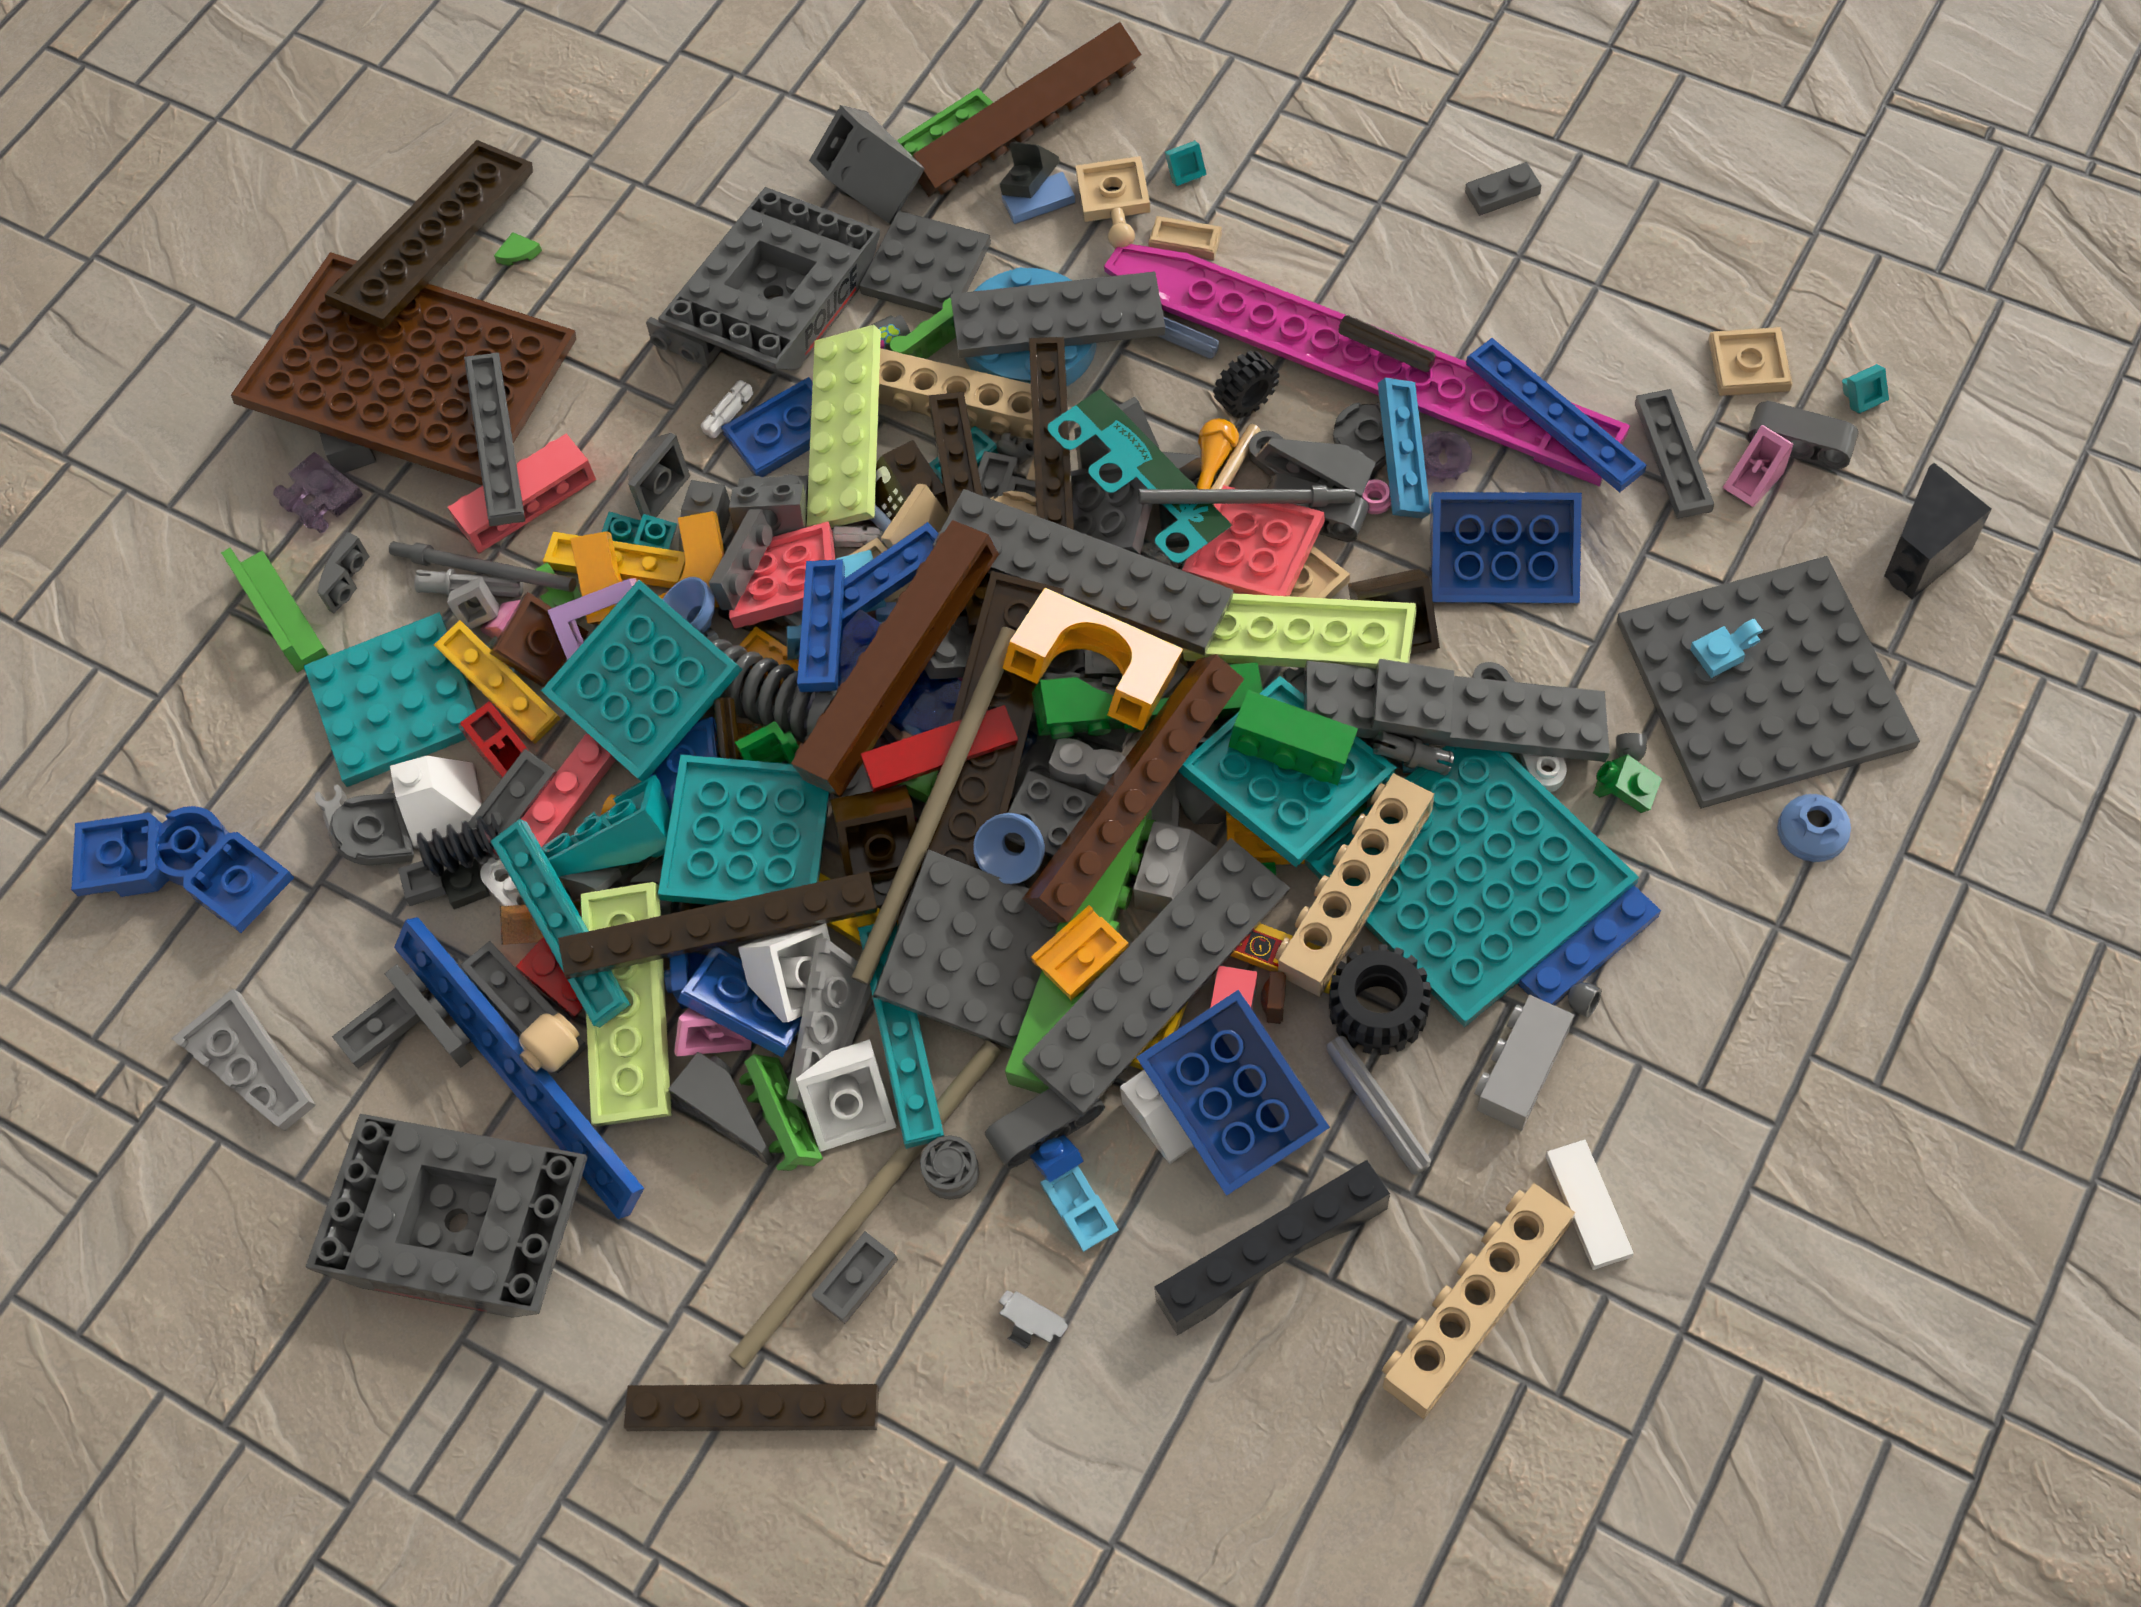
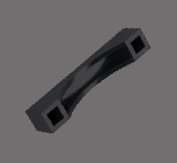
M1365 1160L1154 1286L1156 1302L1178 1336L1213 1315L1239 1292L1283 1262L1327 1239L1354 1230L1387 1210L1390 1193L1368 1160Z

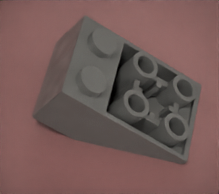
M840 105L809 160L827 180L890 224H892L897 212L901 210L925 170L867 111Z

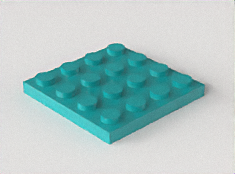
M638 580L541 691L637 779L644 781L650 777L712 706L714 700L719 698L743 669L642 581Z
M440 612L304 665L341 779L346 787L390 770L391 765L429 755L467 739L460 731L459 723L474 713L477 708L465 675L434 646L448 631Z
M1281 676L1260 693L1261 695L1304 709V694ZM1237 713L1188 756L1180 767L1179 773L1293 866L1297 867L1374 794L1380 784H1385L1392 774L1395 773L1397 767L1383 756L1374 754L1373 749L1359 737H1355L1338 786L1329 782L1317 781L1312 776L1292 769L1281 768L1275 763L1255 756L1244 755L1238 750L1228 747L1233 726L1238 716Z
M680 754L658 890L659 899L662 901L714 905L819 882L830 793L804 781L792 764Z

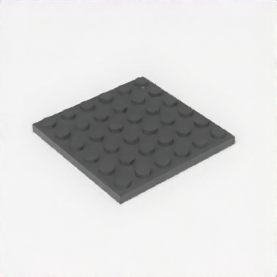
M1828 556L1618 613L1616 620L1700 809L1915 749L1920 742ZM1755 619L1763 629V632L1757 635L1760 642L1743 650L1745 653L1744 662L1711 678L1691 652L1692 642L1723 626L1732 634L1745 622Z

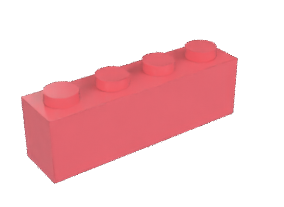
M567 433L549 442L544 448L517 463L525 522L489 526L483 486L459 498L457 502L448 507L457 527L478 554L596 480L588 459Z

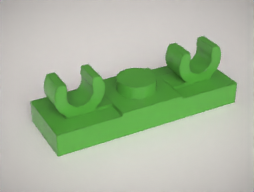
M753 1054L744 1061L748 1072L741 1076L739 1082L741 1085L747 1086L754 1084L755 1090L747 1097V1101L761 1104L763 1117L777 1136L778 1140L770 1144L769 1151L771 1153L784 1152L785 1158L776 1166L777 1170L792 1171L798 1165L815 1166L823 1160V1157L801 1108L787 1100L790 1083L779 1058Z

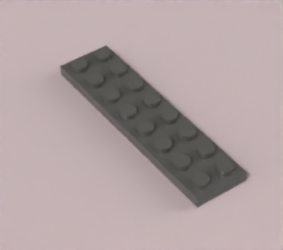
M963 489L937 536L938 538L942 532H945L952 520L987 533L999 553L988 570V574L994 571L1063 588V596L1164 641L1204 656L1233 598V589ZM937 538L933 543V548L936 545Z
M1307 661L1304 668V710L1358 728L1356 737L1375 739L1380 731L1372 729L1376 669ZM1454 676L1452 733L1448 741L1387 732L1409 740L1416 737L1422 739L1423 744L1606 762L1610 754L1605 691Z
M1230 838L1023 1058L1022 1064L1083 1117L1136 1057L1141 1054L1218 970V967L1231 956L1287 895L1290 887Z

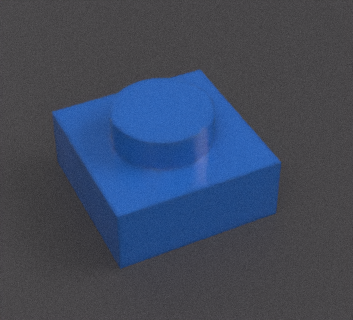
M1064 1134L1058 1138L1047 1140L1040 1146L1039 1150L1029 1155L1036 1169L1049 1183L1084 1162L1078 1149Z

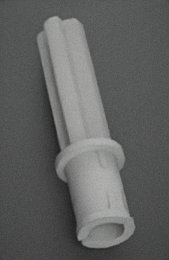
M449 569L447 572L417 570L414 580L415 590L418 593L431 592L447 594L449 596L450 591L482 577L493 596L520 597L523 594V582L496 576L456 574L454 569Z

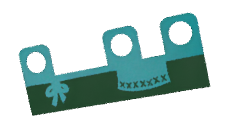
M1101 388L1048 425L1049 433L1065 449H1075L1096 434L1111 450V452L1093 463L1088 470L1090 476L1106 492H1116L1136 477L1148 489H1197ZM1064 421L1076 422L1081 427L1080 437L1076 440L1062 438L1058 432L1059 425ZM1107 463L1116 464L1122 470V478L1116 483L1103 481L1099 475L1101 466ZM1163 504L1175 516L1177 521L1160 532L1155 537V543L1171 561L1180 563L1230 528L1232 524L1213 504ZM1172 533L1185 535L1189 541L1188 549L1182 553L1170 551L1166 546L1167 536Z

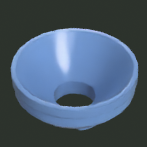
M697 577L685 578L676 583L662 599L700 633L703 634L711 626V619L715 613V599L711 588L702 579Z
M1806 794L1798 796L1785 806L1778 819L1777 830L1781 843L1794 856L1806 861L1823 862L1833 859L1845 849L1850 838L1851 824L1847 812L1835 800L1823 795ZM1813 810H1820L1827 814L1830 823L1825 827H1816L1809 822L1807 814Z
M1016 813L998 814L988 819L979 828L974 839V855L980 869L1000 877L1001 879L999 880L1005 884L1021 883L1029 879L1038 870L1044 857L1045 844L1040 830L1031 820ZM1008 833H1017L1023 837L1025 841L1023 852L1013 853L1007 849L1005 836Z

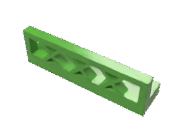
M231 547L221 552L282 652L297 673L305 669L304 665L329 655L263 550L242 562L239 561Z

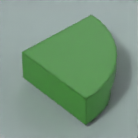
M512 232L495 253L494 257L499 264L513 265V262L526 258L528 260L534 259L541 253L542 249L539 243Z

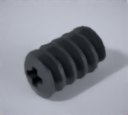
M491 813V824L487 825L481 816H477L476 828L474 829L470 827L466 820L461 821V832L459 833L455 831L451 824L446 825L445 837H442L436 828L432 829L431 841H427L421 832L417 833V844L425 868L436 877L444 874L445 867L451 873L457 872L459 861L467 869L473 867L474 857L480 864L488 862L489 853L495 860H499L500 858L490 841L501 832L494 815Z

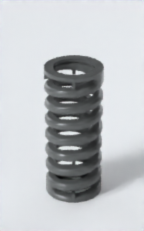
M725 639L712 641L715 646L724 651L729 658L743 669L719 698H733L735 713L738 717L749 719L757 725L764 726L775 721L783 733L790 731L797 741L802 744L805 743L815 728L817 719L827 710L837 691L815 692V698L809 713L803 719L813 692H800L798 690L792 708L787 713V708L793 698L795 688L798 686V671H794L787 664L779 665L772 658L763 659L757 652H747L740 645L733 646ZM752 665V669L748 674L749 667ZM768 671V676L766 677L765 681L763 682V680H764V675H765V673ZM784 678V682L781 685L779 692L777 694L775 704L771 707V702L776 695V692L780 684V680ZM744 684L743 692L740 694V688ZM762 685L759 698L755 701V696Z

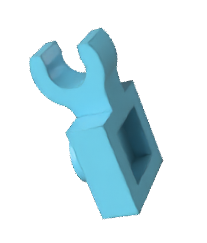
M1755 619L1745 622L1732 634L1723 626L1692 642L1690 650L1708 675L1713 678L1744 662L1745 653L1743 650L1760 642L1757 635L1762 633L1763 629Z

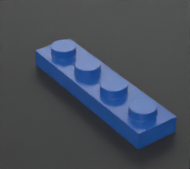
M928 522L845 578L841 629L913 580L919 565L927 559L933 550V543L939 534Z
M843 559L806 561L797 678L800 692L837 691L845 581Z
M1634 885L1521 978L1518 985L1528 995H1532L1555 1006L1568 995L1570 988L1587 979L1659 917L1661 910Z

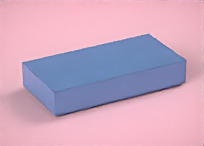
M1060 172L1047 177L1032 198L1002 195V201L1013 223L1016 224L1075 203V195L1064 173Z

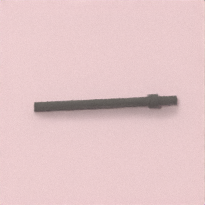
M1311 485L1309 489H1139L1138 502L1139 504H1309L1310 507H1326L1327 504L1354 503L1355 490L1327 489L1326 485Z
M393 541L389 545V553L391 555L411 559L415 564L428 566L433 563L573 592L577 584L575 578L434 550L428 544L415 543L410 545Z

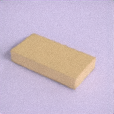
M1157 216L1149 239V247L1183 252L1198 258L1214 260L1222 236V227Z

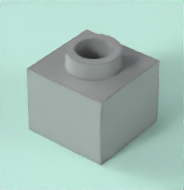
M482 577L450 591L447 604L458 621L461 620L470 630L496 618L500 605ZM476 596L479 602L474 603L470 599Z

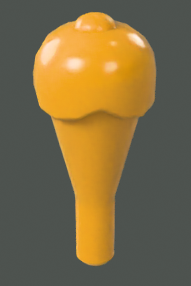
M1211 419L1200 430L1198 444L1201 448V474L1197 483V489H1211L1216 473L1238 445V430L1234 424L1225 419Z

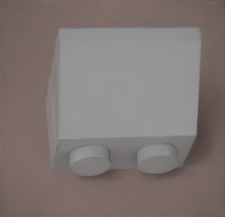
M1154 821L1133 888L1135 909L1160 914L1220 849L1190 829Z

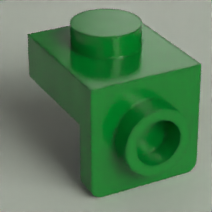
M775 721L735 742L742 759L749 761L781 763L786 760L791 764L799 748L790 731L783 733Z
M1627 754L1607 761L1600 767L1596 775L1598 781L1593 794L1599 798L1613 794L1638 812L1643 813L1651 810L1662 778Z

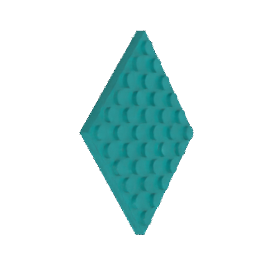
M1445 746L1441 750L1453 752V763L1440 759L1437 762L1451 767L1447 775L1444 776L1438 772L1418 767L1405 778L1435 794L1433 810L1364 925L1383 945H1387L1389 951L1394 952L1397 947L1404 950L1403 957L1406 959L1412 955L1418 960L1417 969L1424 967L1427 973L1426 982H1430L1431 994L1465 1028L1518 984L1521 978L1636 885L1639 876L1511 754L1502 751ZM1373 805L1368 807L1362 813L1368 815ZM1360 815L1305 859V865L1320 880L1324 875L1330 877L1336 867L1333 865L1335 856L1343 844L1349 846L1355 836L1352 834V830ZM1394 817L1382 819L1387 824H1397L1400 822ZM1374 847L1363 850L1369 855L1381 853L1379 849ZM1349 878L1344 881L1349 886H1359L1363 883L1357 878Z

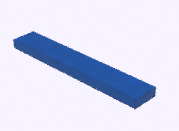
M1489 339L1467 356L1466 365L1619 493L1645 473L1647 465L1495 339Z

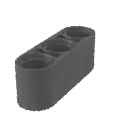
M1764 401L1755 408L1746 438L1750 443L1760 426L1764 425L1794 444L1790 457L1828 468L1842 469L1847 467L1851 461L1859 431L1856 426L1847 421L1777 402Z
M1275 474L1272 476L1267 489H1309L1311 485L1320 484L1286 474ZM1355 495L1354 503L1327 504L1326 507H1310L1309 504H1296L1324 512L1325 522L1319 534L1345 542H1353L1357 539L1369 510V504L1357 495Z
M1049 1088L995 1121L985 1131V1136L1007 1169H1012L1031 1159L1029 1155L1039 1150L1040 1146L1047 1140L1058 1138L1063 1134L1067 1137L1093 1121L1103 1112L1105 1105L1099 1098L1081 1117Z

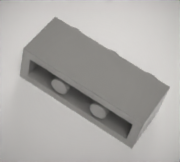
M1532 995L1528 996L1524 1007L1516 1005L1507 1024V1027L1513 1030L1507 1041L1502 1038L1499 1039L1492 1054L1491 1060L1496 1062V1065L1491 1075L1486 1072L1482 1074L1474 1094L1480 1096L1477 1111L1522 1131L1568 1035L1574 1014Z

